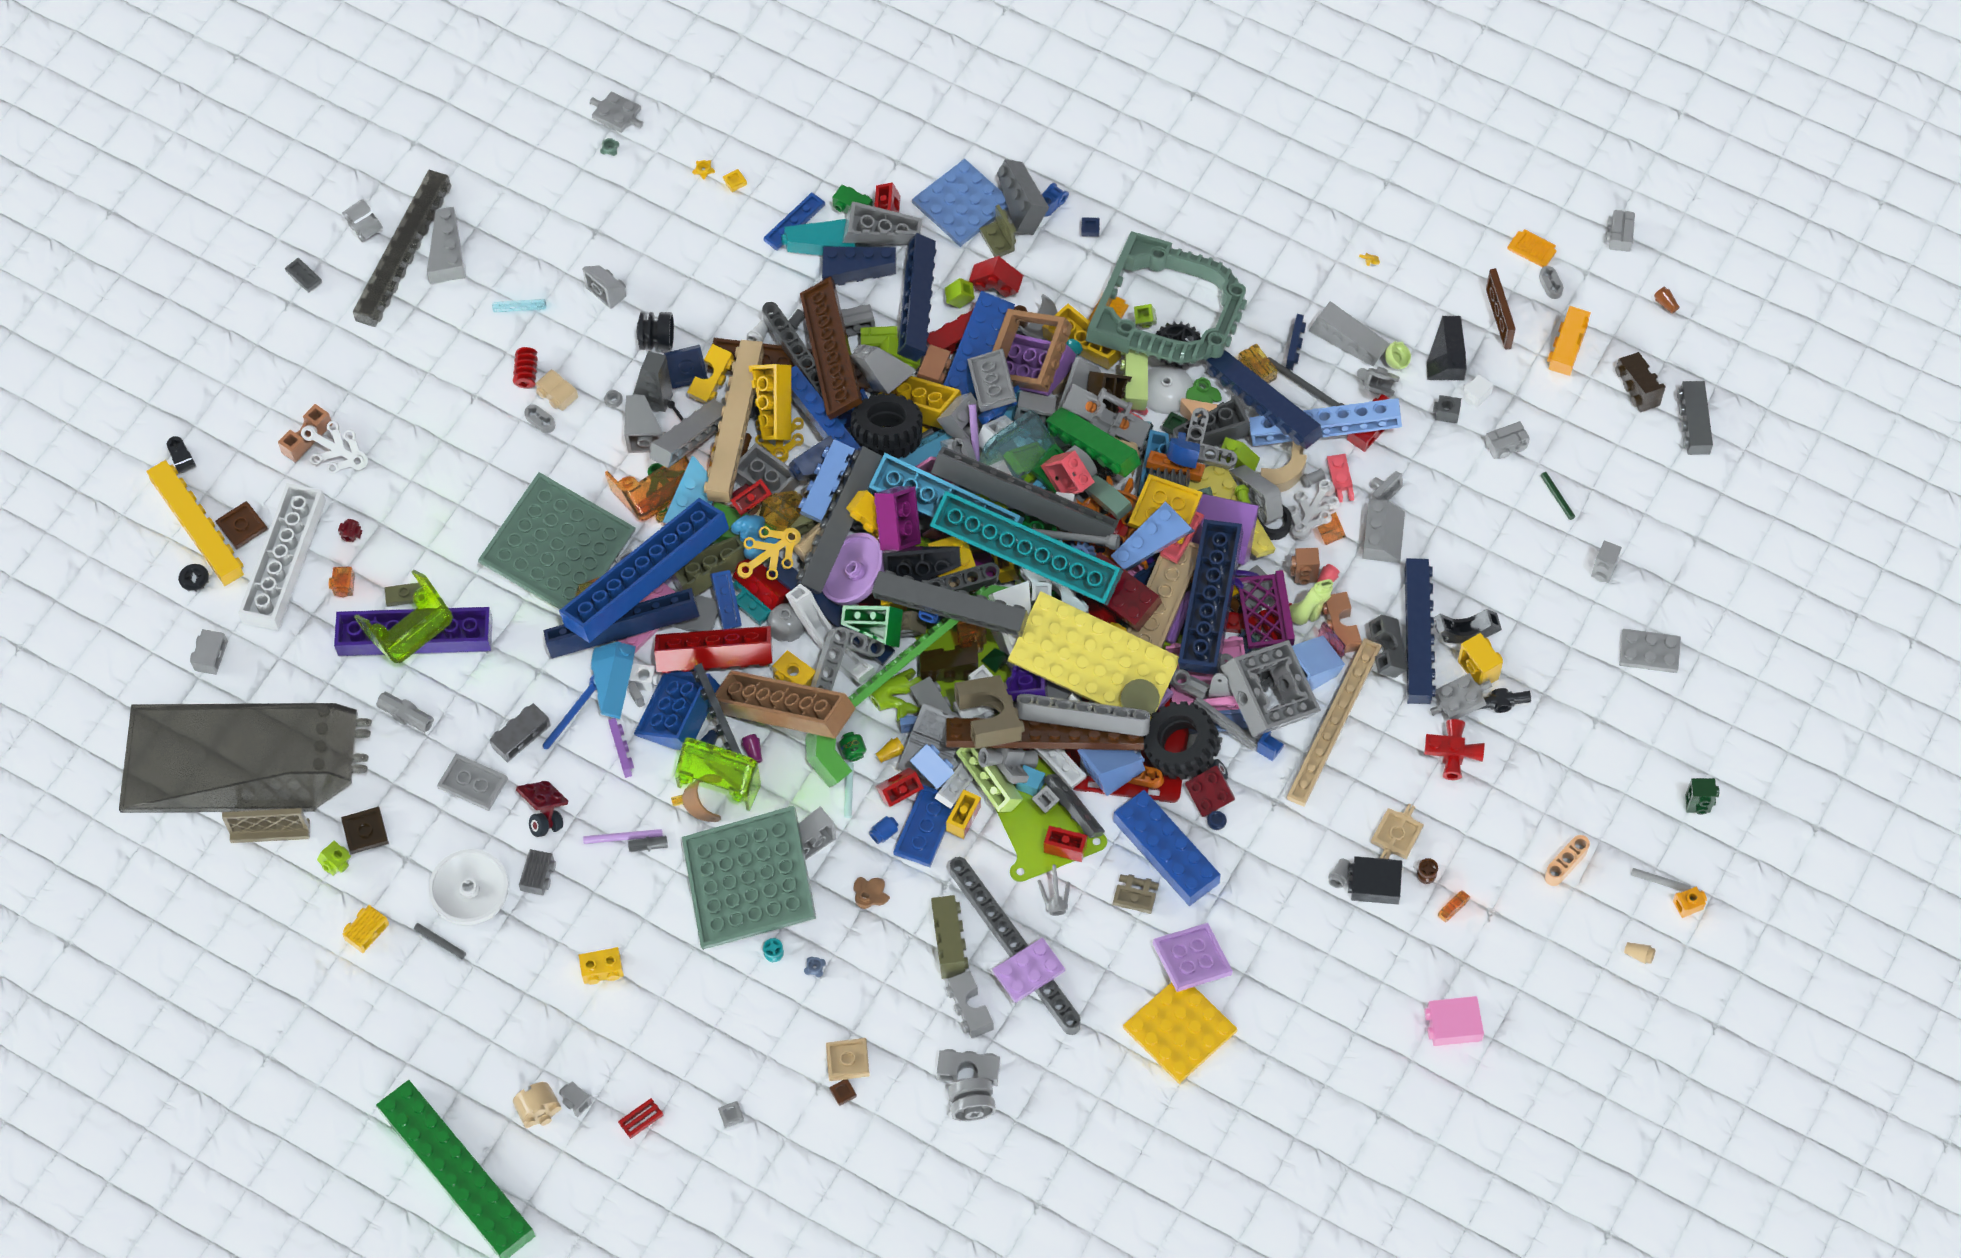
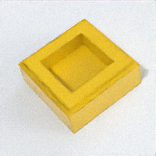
M739 169L723 176V181L731 192L747 185V180Z

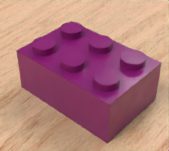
M896 486L874 493L880 550L900 551L920 544L921 537L915 486Z

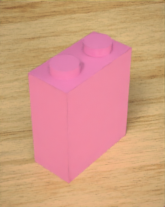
M1477 996L1428 1002L1424 1013L1426 1021L1429 1020L1430 1023L1428 1037L1429 1040H1433V1046L1482 1041L1484 1031Z

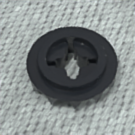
M190 564L180 571L178 581L181 587L188 592L190 590L197 592L198 589H204V585L209 583V573L203 565ZM193 573L197 577L195 583L191 580Z

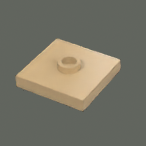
M866 1038L826 1043L829 1082L870 1076Z

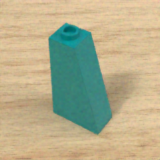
M846 219L787 226L784 228V234L781 235L782 244L786 245L787 252L823 256V247H856L855 243H843Z

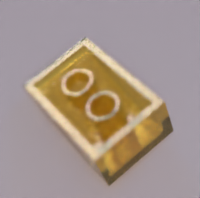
M795 490L774 493L762 501L759 516H763L765 523L774 530L783 532L785 529L791 528V525L801 515L799 514L801 511L799 504L803 496Z

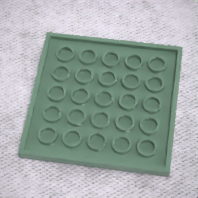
M538 472L481 554L478 562L556 608L562 609L609 571L615 562V558L619 556L635 532L636 527Z
M794 806L682 837L700 946L703 950L816 919L797 812Z

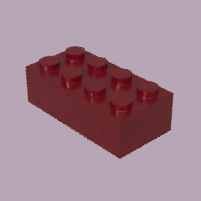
M1099 552L1096 558L1121 568ZM1122 569L1123 573L1108 606L1100 602L1098 603L1139 632L1162 604V601L1157 593Z

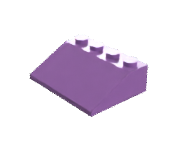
M1016 334L1006 359L1009 373L1038 379L1051 341ZM1066 345L1049 392L1024 388L1019 390L1049 396L1069 373L1076 357L1074 351Z
M1203 494L1196 511L1203 514L1204 519L1242 524L1243 538L1238 564L1245 565L1250 561L1259 505ZM1203 521L1191 542L1200 544Z

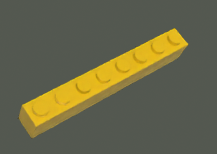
M164 460L148 469L146 472L150 481L224 587L244 575L242 571L243 563L239 557L235 558L232 555L234 551L229 543L225 545L223 542L225 538L220 530L215 531L213 520L210 517L206 518L204 515L206 511L201 504H196L195 501L197 499L191 490L187 491L186 487L188 486L184 479L177 477L178 471L174 465H169Z

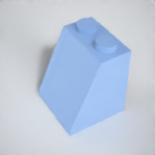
M1324 635L1292 646L1312 690L1337 677L1345 665Z

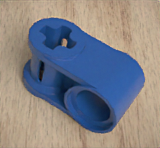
M1054 182L1042 193L1049 206L1044 217L1052 215L1059 206L1065 203L1069 196L1068 191L1061 190Z

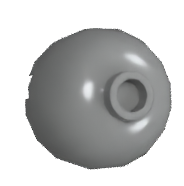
M789 603L776 606L768 616L767 622L768 626H771V635L777 641L793 642L804 634L805 628Z

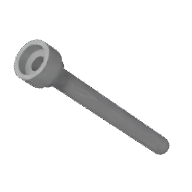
M1032 528L1054 539L1103 544L1112 550H1117L1120 545V535L1117 534L1101 537Z

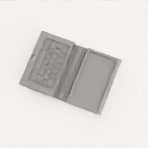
M923 702L897 769L903 771L911 768L916 771L919 778L927 780L909 762V759L925 744H928V746L933 744L940 752L938 756L942 760L947 759L951 763L957 747H946V718L958 716Z

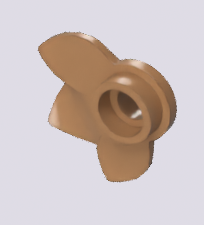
M863 877L857 878L853 889L856 893L855 902L858 907L867 909L872 905L881 906L886 904L890 896L883 893L885 881L882 878H872L869 881Z

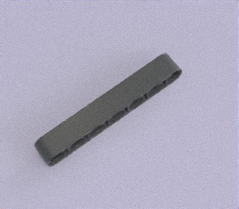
M766 302L762 306L765 324L793 365L799 368L823 399L820 382L814 381L819 380L814 357L775 302Z

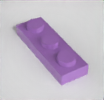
M616 718L609 719V726L624 777H632L631 769L634 768L632 758H627L626 752H629L627 741H622L621 738L624 735L622 724H617Z

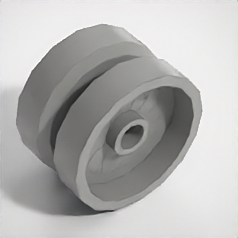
M970 1078L951 1084L948 1087L949 1101L952 1102L950 1105L952 1118L956 1121L967 1122L981 1120L993 1115L996 1112L994 1098L991 1097L993 1095L992 1082L985 1078Z

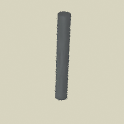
M416 923L414 930L460 959L465 958L466 952L420 923Z

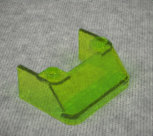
M412 570L411 573L421 586L413 594V602L417 608L390 630H387L385 626L379 623L371 625L367 619L357 614L354 616L368 638L394 663L405 661L449 626L453 619L451 611L427 576L416 570Z
M685 738L675 771L677 787L681 788L683 784L692 783L695 779L729 790L734 801L745 802L746 810L750 811L761 787L757 761L751 757L693 738Z

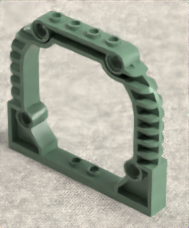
M1131 231L1088 326L1086 341L1127 354L1132 349L1138 354L1142 352L1148 357L1152 355L1157 357L1158 360H1168V363H1172V361L1179 362V365L1187 362L1195 364L1196 361L1201 359L1205 361L1210 357L1219 358L1223 355L1225 348L1230 347L1232 341L1230 336L1231 334L1235 335L1237 329L1236 322H1240L1242 317L1241 310L1246 308V287L1238 282L1232 270L1226 268L1221 261L1218 263L1211 257L1207 259L1201 254L1198 256L1194 255L1191 251L1187 253L1182 251L1181 248H1178V250L1173 249V243ZM1149 267L1156 272L1162 271L1165 268L1175 270L1215 284L1222 291L1220 302L1224 308L1215 328L1206 330L1200 340L1184 342L1139 330L1133 321L1129 319L1122 320L1109 305L1112 299L1115 300L1117 297V287L1122 286L1124 278L1122 276L1125 270L1135 271Z

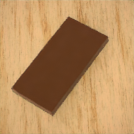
M1497 268L1489 270L1485 290L1504 349H1512L1516 328Z

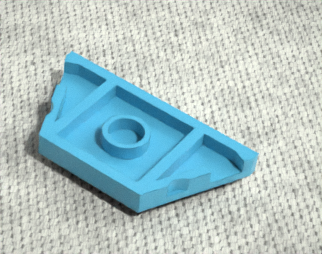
M694 456L689 461L664 517L663 523L665 524L698 498L711 505L714 502L708 501L707 493H704V484L709 479L707 471Z

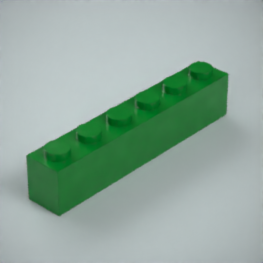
M1062 406L1046 419L1048 432L1053 437L1060 438L1065 444L1076 445L1086 452L1091 459H1095L1103 467H1108L1115 474L1125 478L1141 464L1135 449L1076 414L1062 408Z

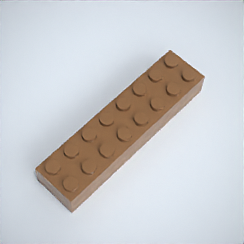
M733 670L730 671L715 693L724 715L836 739L856 709L845 693Z

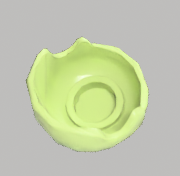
M1394 341L1385 350L1384 357L1386 363L1391 368L1404 369L1409 365L1411 353L1403 342Z

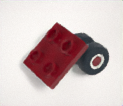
M1214 759L1215 761L1211 766L1208 764L1207 771L1203 773L1200 771L1196 777L1185 782L1202 817H1206L1235 800V796L1226 781L1228 779L1227 769L1219 759Z
M549 781L516 787V791L535 810H540L541 812L532 814L529 818V829L533 836H545L549 829L557 832L563 828V818L557 810H554V807L568 805L569 800Z

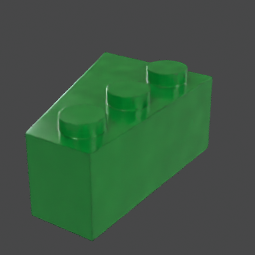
M843 605L841 625L867 635L883 644L899 648L903 610L891 606Z

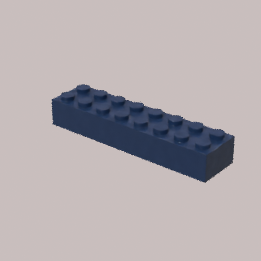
M1207 519L1203 521L1178 660L1180 669L1212 675L1219 673L1243 538L1242 524Z

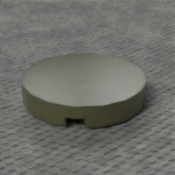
M1136 679L1125 685L1121 692L1120 702L1122 707L1145 710L1151 715L1159 705L1160 696L1158 689L1153 683L1144 679Z

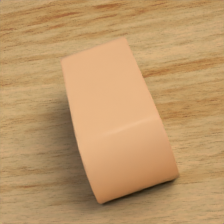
M1575 836L1548 865L1545 873L1547 884L1551 886L1559 885L1583 860L1590 846V841L1586 836ZM1575 845H1581L1584 849H1578ZM1568 858L1571 862L1567 863L1563 859ZM1550 872H1556L1559 876H1553Z

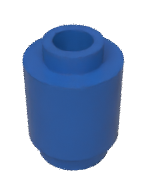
M885 816L871 827L872 830L869 831V835L877 844L884 843L898 832L897 827L899 824L892 816L890 818Z

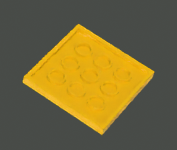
M1172 982L1123 1025V1029L1179 1084L1238 1031L1195 987L1176 992Z

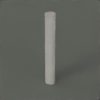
M1633 868L1631 872L1632 876L1682 892L1691 889L1690 885Z

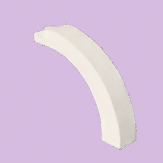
M799 584L787 593L786 597L804 628L819 648L823 650L828 632L833 627L823 615L812 592L802 584ZM835 633V638L840 641L841 637ZM831 649L829 652L831 659L836 657L834 649ZM845 649L839 670L850 680L853 681L855 679L861 684L876 673L874 668L854 651Z

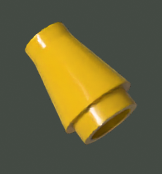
M896 737L895 739L891 738L875 754L880 762L883 763L886 760L902 755L905 748L898 737Z

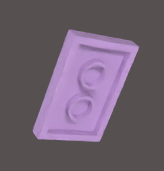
M1042 937L993 968L992 972L1014 1003L1064 973L1065 967Z

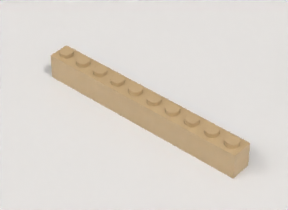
M741 340L739 347H736V361L732 363L733 376L729 377L728 382L730 389L725 393L726 406L722 407L721 415L723 419L718 424L719 436L715 437L714 445L716 449L711 454L712 466L708 467L707 476L709 479L704 484V493H707L708 501L731 502L756 391L752 387L753 374L749 372V365H762L764 356L763 342Z

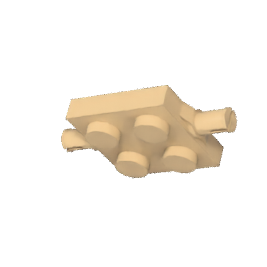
M1408 804L1404 813L1396 812L1390 808L1387 809L1371 839L1372 844L1384 850L1380 857L1381 859H1389L1391 854H1395L1407 860L1424 827V824L1411 817L1415 809L1414 805L1411 807V804Z

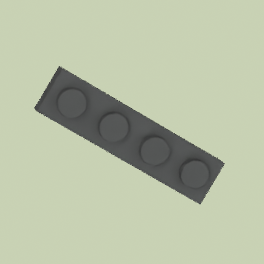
M1048 774L1044 778L1045 783L1060 799V804L1069 811L1071 818L1081 826L1083 833L1089 838L1101 837L1105 830L1073 790L1057 774Z

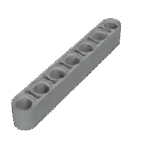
M1020 694L1017 696L1016 708L1018 709L1019 719L1136 736H1145L1149 733L1150 713L1145 710L1032 694Z

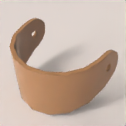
M706 774L685 788L682 799L688 813L697 819L707 822H718L721 820L720 815L708 811L702 805L698 795V787L700 782H722V776Z

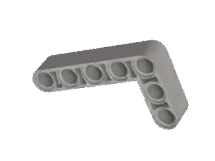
M844 627L830 629L811 687L818 688L821 685L824 689L832 691L845 649L868 657H878L884 653V644L867 635ZM838 630L842 633L840 641L835 638V633ZM855 637H857L860 641L858 647H855L853 645V639ZM873 643L877 646L876 653H872L870 649ZM831 649H834L836 652L834 659H831L829 656ZM826 667L830 670V675L827 678L823 675V670Z

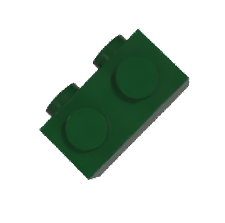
M1691 778L1685 794L1687 813L1704 815L1711 812L1712 807L1716 805V798L1719 797L1720 793L1719 786H1716L1715 778Z

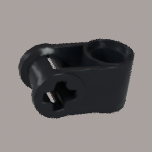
M178 436L170 437L166 445L178 473L195 467L196 464L183 440Z

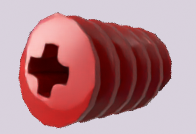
M521 347L515 352L512 380L520 388L531 389L536 386V362L538 361L536 355L538 352L533 348Z

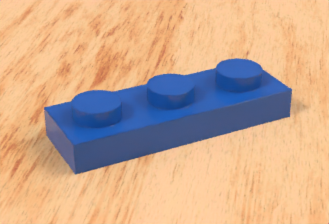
M730 570L710 574L722 629L741 627L742 623Z

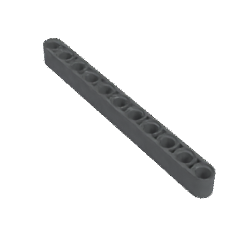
M963 857L953 858L950 862L951 877L1011 958L1029 945L969 863ZM956 867H963V868H964V869L961 870V871H956V870H955ZM967 882L975 883L973 886L966 885ZM978 897L986 898L984 901L976 900ZM990 912H995L997 915L994 917H990L987 914ZM1002 927L1008 929L1006 932L999 931ZM1011 943H1018L1019 946H1018V947H1011L1010 944H1011ZM1051 980L1035 990L1062 1030L1068 1035L1077 1034L1080 1030V1015L1056 982ZM1046 989L1054 991L1052 994L1044 993ZM1057 1005H1063L1065 1008L1062 1010H1058L1055 1007ZM1073 1020L1076 1022V1024L1070 1026L1067 1024V1022Z

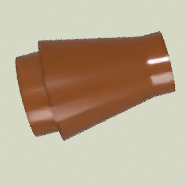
M1665 286L1654 294L1655 301L1666 308L1671 314L1680 308L1671 290Z

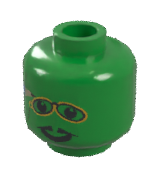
M854 732L845 733L843 739L838 743L843 758L850 762L864 758V754L867 751L863 737L860 734H854Z

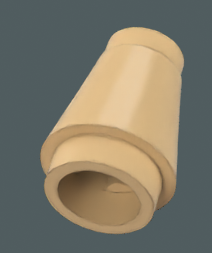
M1627 942L1624 954H1628L1644 964H1651L1656 952L1652 945Z

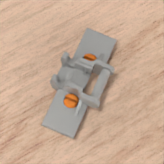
M1075 384L1071 385L1062 408L1086 419L1087 422L1113 437L1116 435L1128 442H1135L1139 448L1142 447L1151 424L1130 413L1133 405L1132 402L1129 401L1127 403L1106 392L1107 389L1102 388L1099 395L1096 396ZM1106 399L1124 410L1121 413H1113L1105 408L1106 405L1102 401Z

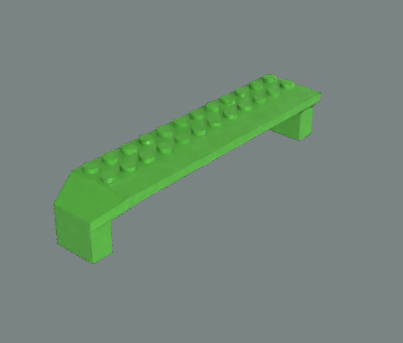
M990 585L985 588L983 586L975 591L972 596L983 595L990 600L988 595L1009 587ZM944 617L942 621L929 629L928 633L918 638L913 643L915 646L911 645L909 648H906L899 654L900 658L893 659L885 666L886 670L883 668L870 678L871 682L867 681L856 690L857 694L854 692L848 696L854 707L864 701L959 621ZM811 733L805 736L807 761L829 788L839 783L852 772L851 768L835 750L836 739Z

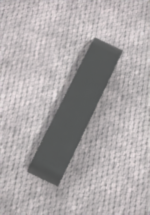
M991 562L927 581L938 587L940 585L948 586L951 590L957 592L958 590L970 592L983 586L987 587L996 584L999 579L1000 570L997 564ZM993 571L996 575L990 577L986 575V572ZM973 576L977 578V581L970 582L967 578ZM957 582L959 585L957 587H951L949 583Z

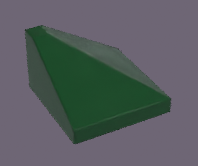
M994 648L981 661L996 673L1008 662L1009 655Z

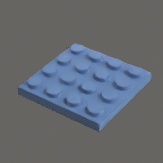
M963 159L912 198V203L960 247L980 232L979 228L996 220V205H1000L1002 210H1008L1003 192L966 159Z

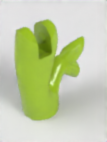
M913 668L907 669L891 677L869 696L870 700L879 711L896 708L897 722H899L900 718H904L907 714H916L920 712L921 708L893 695L911 693L910 687L922 681L921 677L918 676L912 679L916 671Z

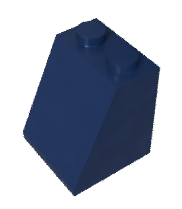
M831 435L790 462L788 470L793 478H797L798 481L816 478L817 474L814 471L818 463L822 464L825 459L822 454L825 447H830L833 442Z

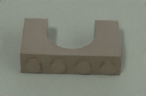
M1000 675L955 683L954 698L959 710L986 706L1000 712L999 715L992 718L971 721L970 736L976 749L1022 740L1024 723L1022 720H1019L1018 709L1014 708L1012 696L1008 695L1006 690L1007 684L1002 681Z

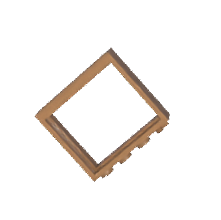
M1008 309L992 350L996 351L1003 348L1006 359L1020 321L1056 326L1038 379L1010 374L1013 387L1018 385L1019 388L1049 392L1056 370L1059 368L1062 353L1065 351L1067 339L1071 334L1072 325L1065 317Z

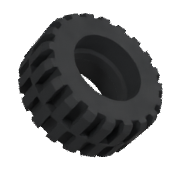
M880 393L878 396L871 395L868 399H863V403L854 407L851 414V436L860 447L864 446L881 456L887 453L899 459L900 457H907L909 453H913L920 446L923 416L920 408L912 400H907L902 395L896 396L892 393L890 395Z
M1181 701L1180 704L1172 702L1168 707L1164 705L1160 707L1158 713L1154 712L1151 715L1149 733L1143 736L1144 752L1152 766L1160 770L1163 776L1168 775L1171 779L1179 777L1180 780L1187 779V776L1194 778L1198 772H1205L1208 764L1211 766L1214 763L1213 757L1218 756L1220 739L1218 737V730L1206 710L1202 707L1199 708L1197 704L1190 703L1188 705L1186 701ZM1185 728L1197 731L1195 742L1187 750L1179 753L1165 750L1167 739L1175 731Z

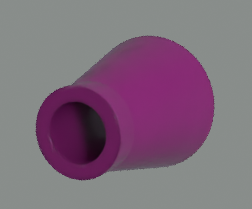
M756 734L743 737L741 745L751 763L754 765L762 762L760 738H757Z

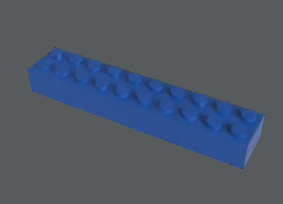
M698 498L560 609L559 613L564 626L588 643L593 641L729 530L724 512Z

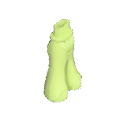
M1331 579L1317 582L1302 601L1290 606L1291 618L1294 623L1303 625L1308 622V619L1312 622L1319 619L1324 603L1331 597L1333 581Z

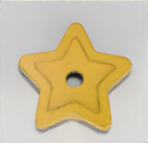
M711 160L696 161V168L692 173L700 175L704 180L708 174L715 173V170L711 167Z

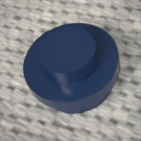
M1214 811L1208 815L1207 824L1211 829L1221 830L1226 826L1227 818L1224 813Z

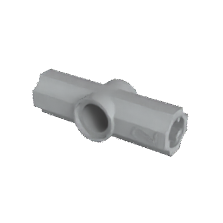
M1175 670L1169 685L1173 686L1178 692H1185L1195 698L1207 699L1210 690L1209 684L1189 675L1186 670ZM1180 679H1186V682L1184 683H1178L1177 681Z
M386 691L378 697L376 706L391 714L401 724L407 725L408 723L424 733L432 727L434 718L419 710L411 701L407 699L401 700Z

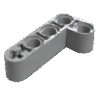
M1246 465L1229 470L1238 486L1246 485L1249 488V499L1259 505L1258 516L1263 524L1283 517L1282 496L1276 485Z

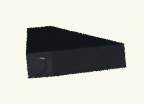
M1442 316L1426 364L1427 380L1465 379L1467 367L1461 316Z
M910 546L900 551L885 550L883 552L885 571H892L901 577L907 575L920 582L922 580L927 581L932 577L961 566L959 546Z

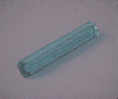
M545 299L497 301L492 303L493 312L546 309Z

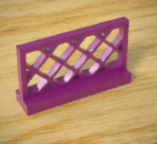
M1283 570L1275 571V574L1238 578L1242 583H1250L1254 586L1250 592L1238 587L1248 649L1269 647L1287 640L1293 646L1295 636ZM1272 580V587L1269 590L1261 586L1263 581ZM1257 588L1265 593L1261 600L1252 595ZM1268 596L1275 600V604L1272 607L1264 603ZM1249 598L1257 603L1253 609L1245 605ZM1260 605L1268 610L1264 617L1255 612ZM1271 613L1278 617V621L1275 624L1266 620ZM1252 615L1260 620L1256 626L1248 622ZM1262 623L1271 627L1267 634L1258 629ZM1275 630L1281 634V639L1273 640L1269 636ZM1255 632L1263 637L1260 642L1251 641V636Z

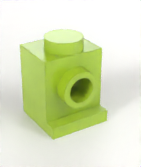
M1152 304L1134 306L1136 325L1142 328L1152 327V324H1157L1156 310Z

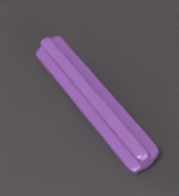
M1186 591L1167 635V643H1176L1185 622L1191 593L1189 591Z

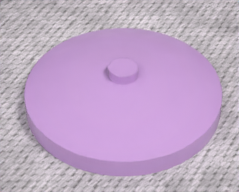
M855 533L846 537L822 590L828 599L838 605H853L861 602L872 593L878 572H885L883 552L885 550H880L878 539L867 533Z

